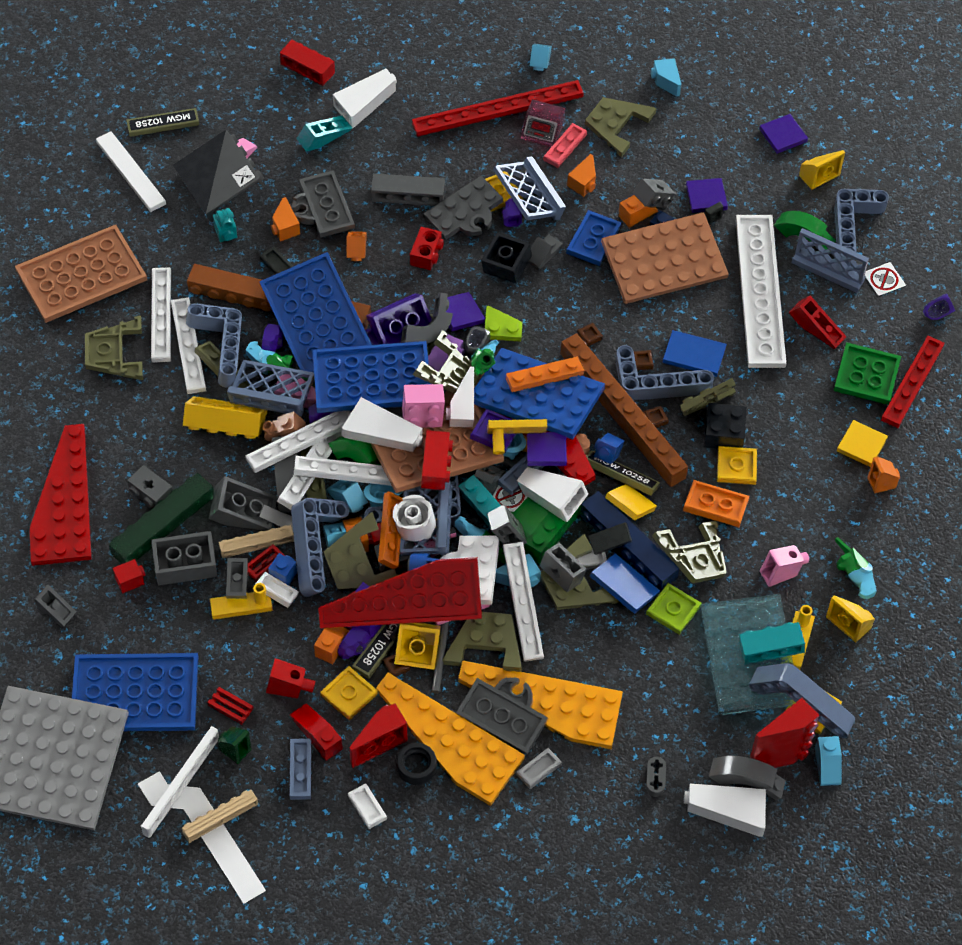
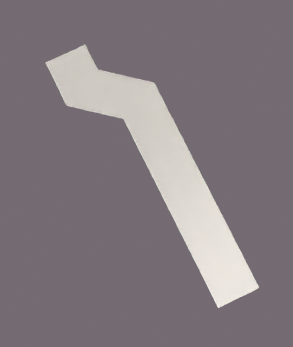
M160 771L138 783L151 806L157 804L170 785L167 784ZM188 786L185 787L171 807L184 809L191 822L195 821L199 816L206 815L209 810H214L201 788ZM224 824L201 836L243 904L266 891Z

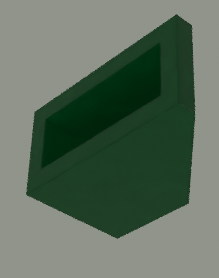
M233 726L228 731H224L218 738L219 750L236 764H239L252 750L249 731Z

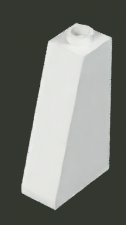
M384 69L334 93L333 106L354 128L396 91V77L394 74H390L387 69Z
M362 397L341 428L344 438L413 452L416 446L420 447L424 439L421 427Z
M527 467L517 480L524 495L565 522L569 521L588 496L582 480Z
M690 784L689 790L684 792V804H688L687 812L763 837L765 831L766 789Z

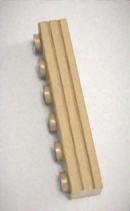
M285 525L280 528H272L267 531H259L258 533L247 534L242 537L222 540L219 542V548L222 558H227L268 548L272 544L277 546L294 542V534L291 525Z
M246 790L240 796L231 798L226 804H220L217 809L209 810L206 815L197 817L191 823H186L182 827V833L187 841L191 843L257 806L258 799L252 790Z

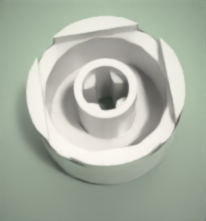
M409 495L402 498L403 501L396 504L393 509V519L401 538L408 541H421L431 538L436 527V519L430 502L420 495Z

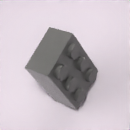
M211 531L151 539L158 586L218 577Z

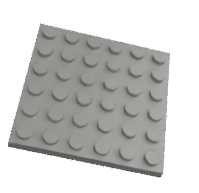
M8 686L0 709V811L95 831L129 714L128 710Z

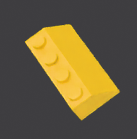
M193 396L185 403L183 426H188L190 430H200L202 428L207 429V432L210 433L222 431L226 432V435L229 436L242 434L245 438L255 439L262 433L267 410L233 404L230 401Z

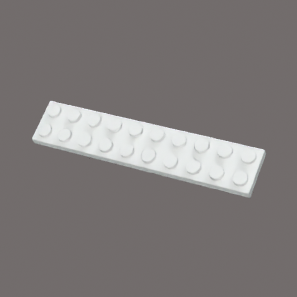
M736 215L748 368H786L772 215Z

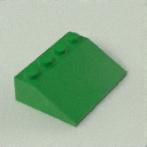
M529 497L514 512L510 511L523 526L527 543L524 544L525 555L529 553L533 560L540 564L545 551L558 543L580 515L581 505L568 522L563 521Z

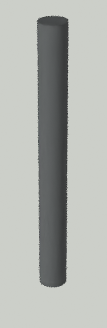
M449 622L441 624L432 684V693L434 694L440 693Z

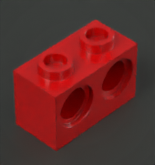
M420 227L410 252L411 266L431 270L433 264H437L438 251L442 250L444 245L441 231Z

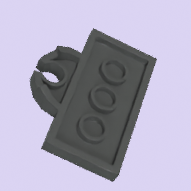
M334 170L299 179L303 193L293 197L294 200L291 208L301 224H315L320 238L355 229V223ZM300 209L305 210L302 213L296 212Z
M481 175L426 211L424 218L437 231L442 232V237L445 240L459 231L472 238L482 234L481 228L475 224L482 222L485 224V229H490L491 224H493L490 210L503 203V197Z
M506 677L499 681L495 687L477 678L456 714L528 755L548 721V717L531 708L533 693L529 685L525 683L523 685V692L516 695L512 690L514 686L519 684V678Z

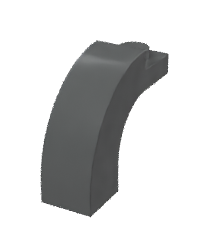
M439 293L435 296L433 317L427 326L407 324L402 328L401 343L426 341L429 344L437 339L442 330L446 332L453 313L446 312L449 308L448 294Z
M741 756L713 758L709 777L722 786L745 784L757 789H766V794L774 800L782 798L786 780L776 774L777 769L759 760Z

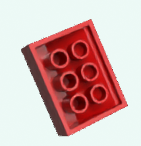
M803 698L799 699L756 734L750 758L769 764L774 768L794 764L799 759L801 761L804 760L810 753L809 748L812 745V739L815 736L814 732L818 727L817 722L820 715Z

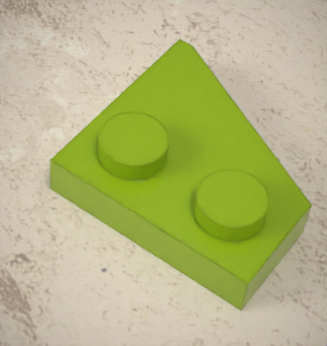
M487 306L485 329L490 332V340L521 342L523 322L491 306Z

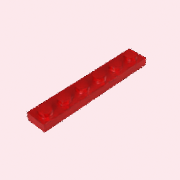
M927 336L884 412L881 421L896 428L900 427L945 344L944 342Z

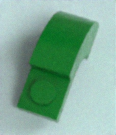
M783 212L774 224V227L785 237L791 235L799 236L803 228L834 243L836 242L826 231L827 225L805 212ZM822 245L825 250L828 249L827 246Z
M343 436L328 443L337 460L348 457L357 463L381 465L370 443L344 438Z

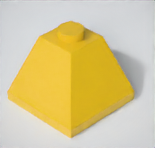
M844 150L806 160L801 164L800 178L813 190L840 176L845 156Z
M835 595L831 598L826 615L827 619L854 642H857L872 628L875 620L868 610H864L861 606Z
M400 623L394 664L435 670L441 626L425 623Z

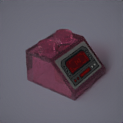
M532 99L526 113L521 139L552 147L556 143L565 123L566 108Z

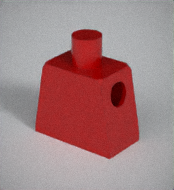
M275 658L266 693L298 698L300 690L313 693L316 681L304 678L305 668Z

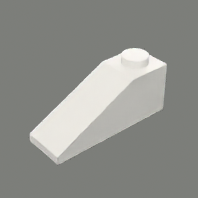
M474 367L469 368L450 402V408H446V420H449V427H473Z

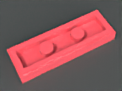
M572 123L543 156V160L559 168L586 137L587 130Z

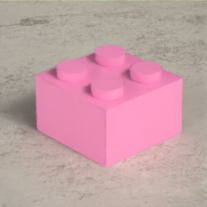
M443 384L404 385L403 419L421 428L442 427L445 405Z

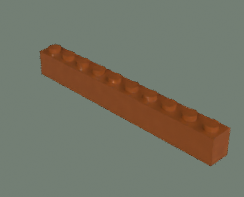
M193 265L187 279L188 292L273 312L260 285L261 279L203 265ZM351 301L366 330L369 324L366 315L371 313V306Z
M576 333L561 341L560 355L564 359L578 356L584 368L583 376L605 383V389L598 399L599 402L666 483L672 487L686 479L688 465L581 337Z

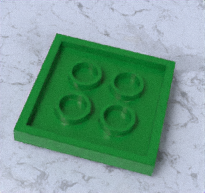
M846 342L834 391L889 405L901 356Z

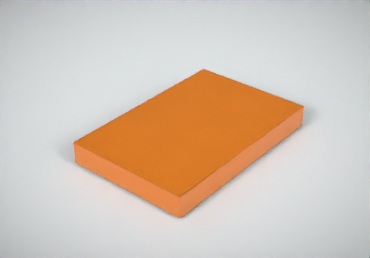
M693 480L683 511L740 527L750 496Z

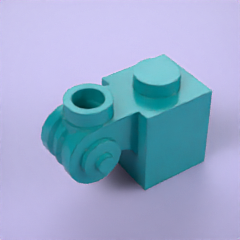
M229 208L222 209L221 211L218 210L216 214H213L214 228L220 242L237 238V229L233 219L234 214Z

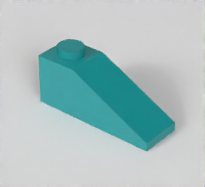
M341 115L305 124L296 139L307 152L321 148L351 131L352 127Z

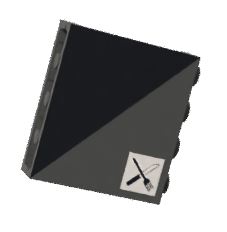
M224 130L173 165L211 223L213 222V212L255 183L258 182L263 188L266 187L262 181L265 178L261 172L254 170L256 165L252 159L245 157L247 152L242 145L238 147V139L234 134L230 135L227 130Z

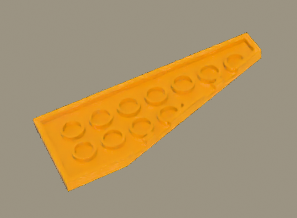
M462 661L458 678L459 683L471 688L478 678L495 687L499 681L506 677L519 678V684L513 687L512 692L519 695L523 692V685L525 683L529 685L533 693L531 708L548 717V721L545 724L548 730L554 733L556 731L571 742L612 749L623 691L525 672L506 671L499 667Z
M387 673L376 687L378 694L388 705L396 703L411 733L420 743L429 746L434 751L439 766L449 774L455 785L491 806L521 765L525 755L390 673Z

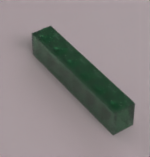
M199 473L187 478L183 485L174 489L167 498L159 501L152 510L144 513L136 523L129 525L120 536L112 539L109 544L111 555L121 564L134 559L137 561L152 549L151 539L165 538L213 499V486Z

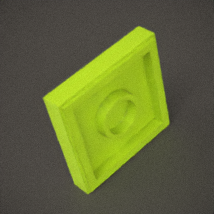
M668 583L648 608L646 615L680 635L700 609L702 603Z

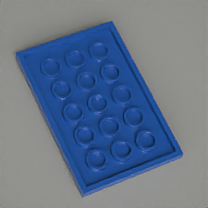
M328 252L260 281L264 294L300 370L314 372L313 350L372 345Z
M419 341L313 350L317 413L351 411L355 408L361 397L381 408L402 407L404 385L431 384L412 375L422 361L429 365L427 342Z
M501 348L494 358L496 363L483 374L474 388V405L516 420L547 419V431L561 434L573 440L604 391L605 383L578 375L566 380L551 382L512 393L505 379L506 373L547 363Z
M198 653L75 655L72 699L128 710L129 714L124 731L195 730Z

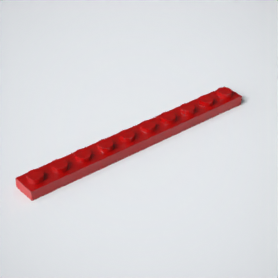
M575 80L412 119V125L418 137L582 98L584 92L579 81Z

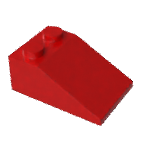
M396 703L385 705L376 712L349 748L352 768L408 741L407 722Z

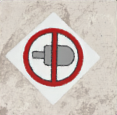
M891 262L865 272L867 280L878 296L906 286Z
M499 485L493 495L501 506L505 505L512 512L527 498L521 488L513 495H510Z

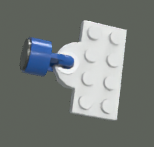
M460 536L458 551L448 553L441 559L478 557L481 605H492L500 540L497 536ZM412 553L408 559V571L440 559L431 558L429 553Z

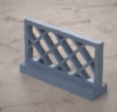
M532 156L526 157L524 162L494 166V172L526 220L546 217L559 220L566 206ZM502 171L508 172V173H510L511 175L508 176V175L502 173ZM512 175L521 178L522 181L512 178ZM510 183H513V184L519 186V188L517 189V188L511 186ZM520 188L530 191V194L520 190ZM532 193L537 194L539 198L533 196ZM518 195L526 198L527 202L520 199ZM529 200L539 204V206L537 207L529 203ZM541 205L544 206V207H546V209H547L548 211H546V210L540 208ZM526 208H529L535 211L536 213H529Z
M803 228L799 234L796 253L792 258V264L858 293L866 279L865 272L869 258ZM805 237L809 238L812 242H808ZM822 245L827 246L828 249L825 250ZM812 246H816L819 251L815 252ZM838 252L844 254L845 257H841ZM832 253L835 259H831L828 254ZM855 260H858L863 264L858 265ZM845 261H849L852 266L848 267Z
M243 360L233 386H229L227 394L230 403L286 414L294 411L299 416H302L304 403L314 381V372ZM246 367H252L256 370L248 375L245 374ZM267 370L273 372L272 375L266 378L261 374ZM284 374H290L291 378L281 381L279 377ZM259 375L261 380L252 384L249 379ZM302 377L308 378V381L301 385L297 381ZM277 378L279 383L269 387L267 382ZM245 381L248 382V384H249L248 387H246V388H239V387H238L239 384H241V383H243V382H245ZM295 382L297 387L288 391L285 386ZM263 384L267 388L262 392L255 390V388ZM280 388H283V390L285 391V393L281 395H276L273 393L274 391ZM298 391L302 393L300 399L291 397L292 394Z
M450 480L449 483L445 482V490H438V494L433 499L427 494L435 489H424L419 486L404 491L403 498L409 496V491H418L420 496L425 497L431 506L434 505L437 508V511L434 513L437 520L436 528L431 538L414 541L417 545L412 549H405V545L409 541L401 538V556L411 555L412 553L440 554L443 557L449 553L453 491ZM432 539L435 541V548H426L424 544Z

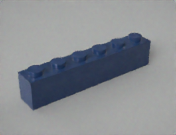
M599 491L581 504L580 514L585 522H589L596 532L624 522L627 523L632 542L616 549L626 561H630L634 565L637 572L645 575L648 581L660 591L668 583L671 584L678 578L680 570L678 566Z

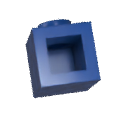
M607 433L596 441L594 457L612 464L619 457L625 440Z
M280 553L268 568L270 575L288 586L297 574L296 561L292 557L284 556Z

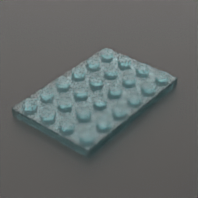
M780 594L701 604L718 714L725 715L792 706L796 703L784 692L758 694L749 688V683L757 667L784 663L793 665L792 655L745 665L739 645V634H743L745 631H757L768 626L777 627L786 623Z

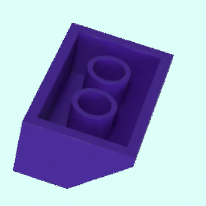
M415 293L366 315L372 333L380 344L401 343L402 328L407 324L427 326L432 320L423 295Z

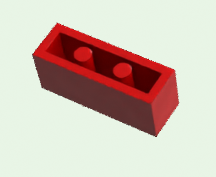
M291 40L280 51L281 65L322 86L335 73V64L331 58L325 57L294 40Z
M426 430L421 488L445 490V482L449 483L450 471L446 470L447 467H451L452 456L448 455V452H452L453 440H449L450 432Z

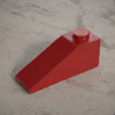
M811 296L799 301L789 311V314L800 327L833 349H836L846 338V335Z
M307 703L290 714L292 720L304 735L311 739L313 746L326 761L343 750L342 738Z

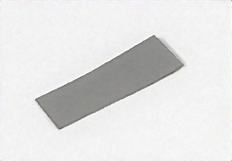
M264 505L259 517L280 527L291 525L293 530L292 516Z

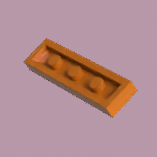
M577 356L506 373L505 379L513 393L551 382L566 380L578 375L583 376L584 368Z
M388 491L384 493L378 562L391 569H395L399 565L401 536L393 519V509L396 504L403 500L400 496Z

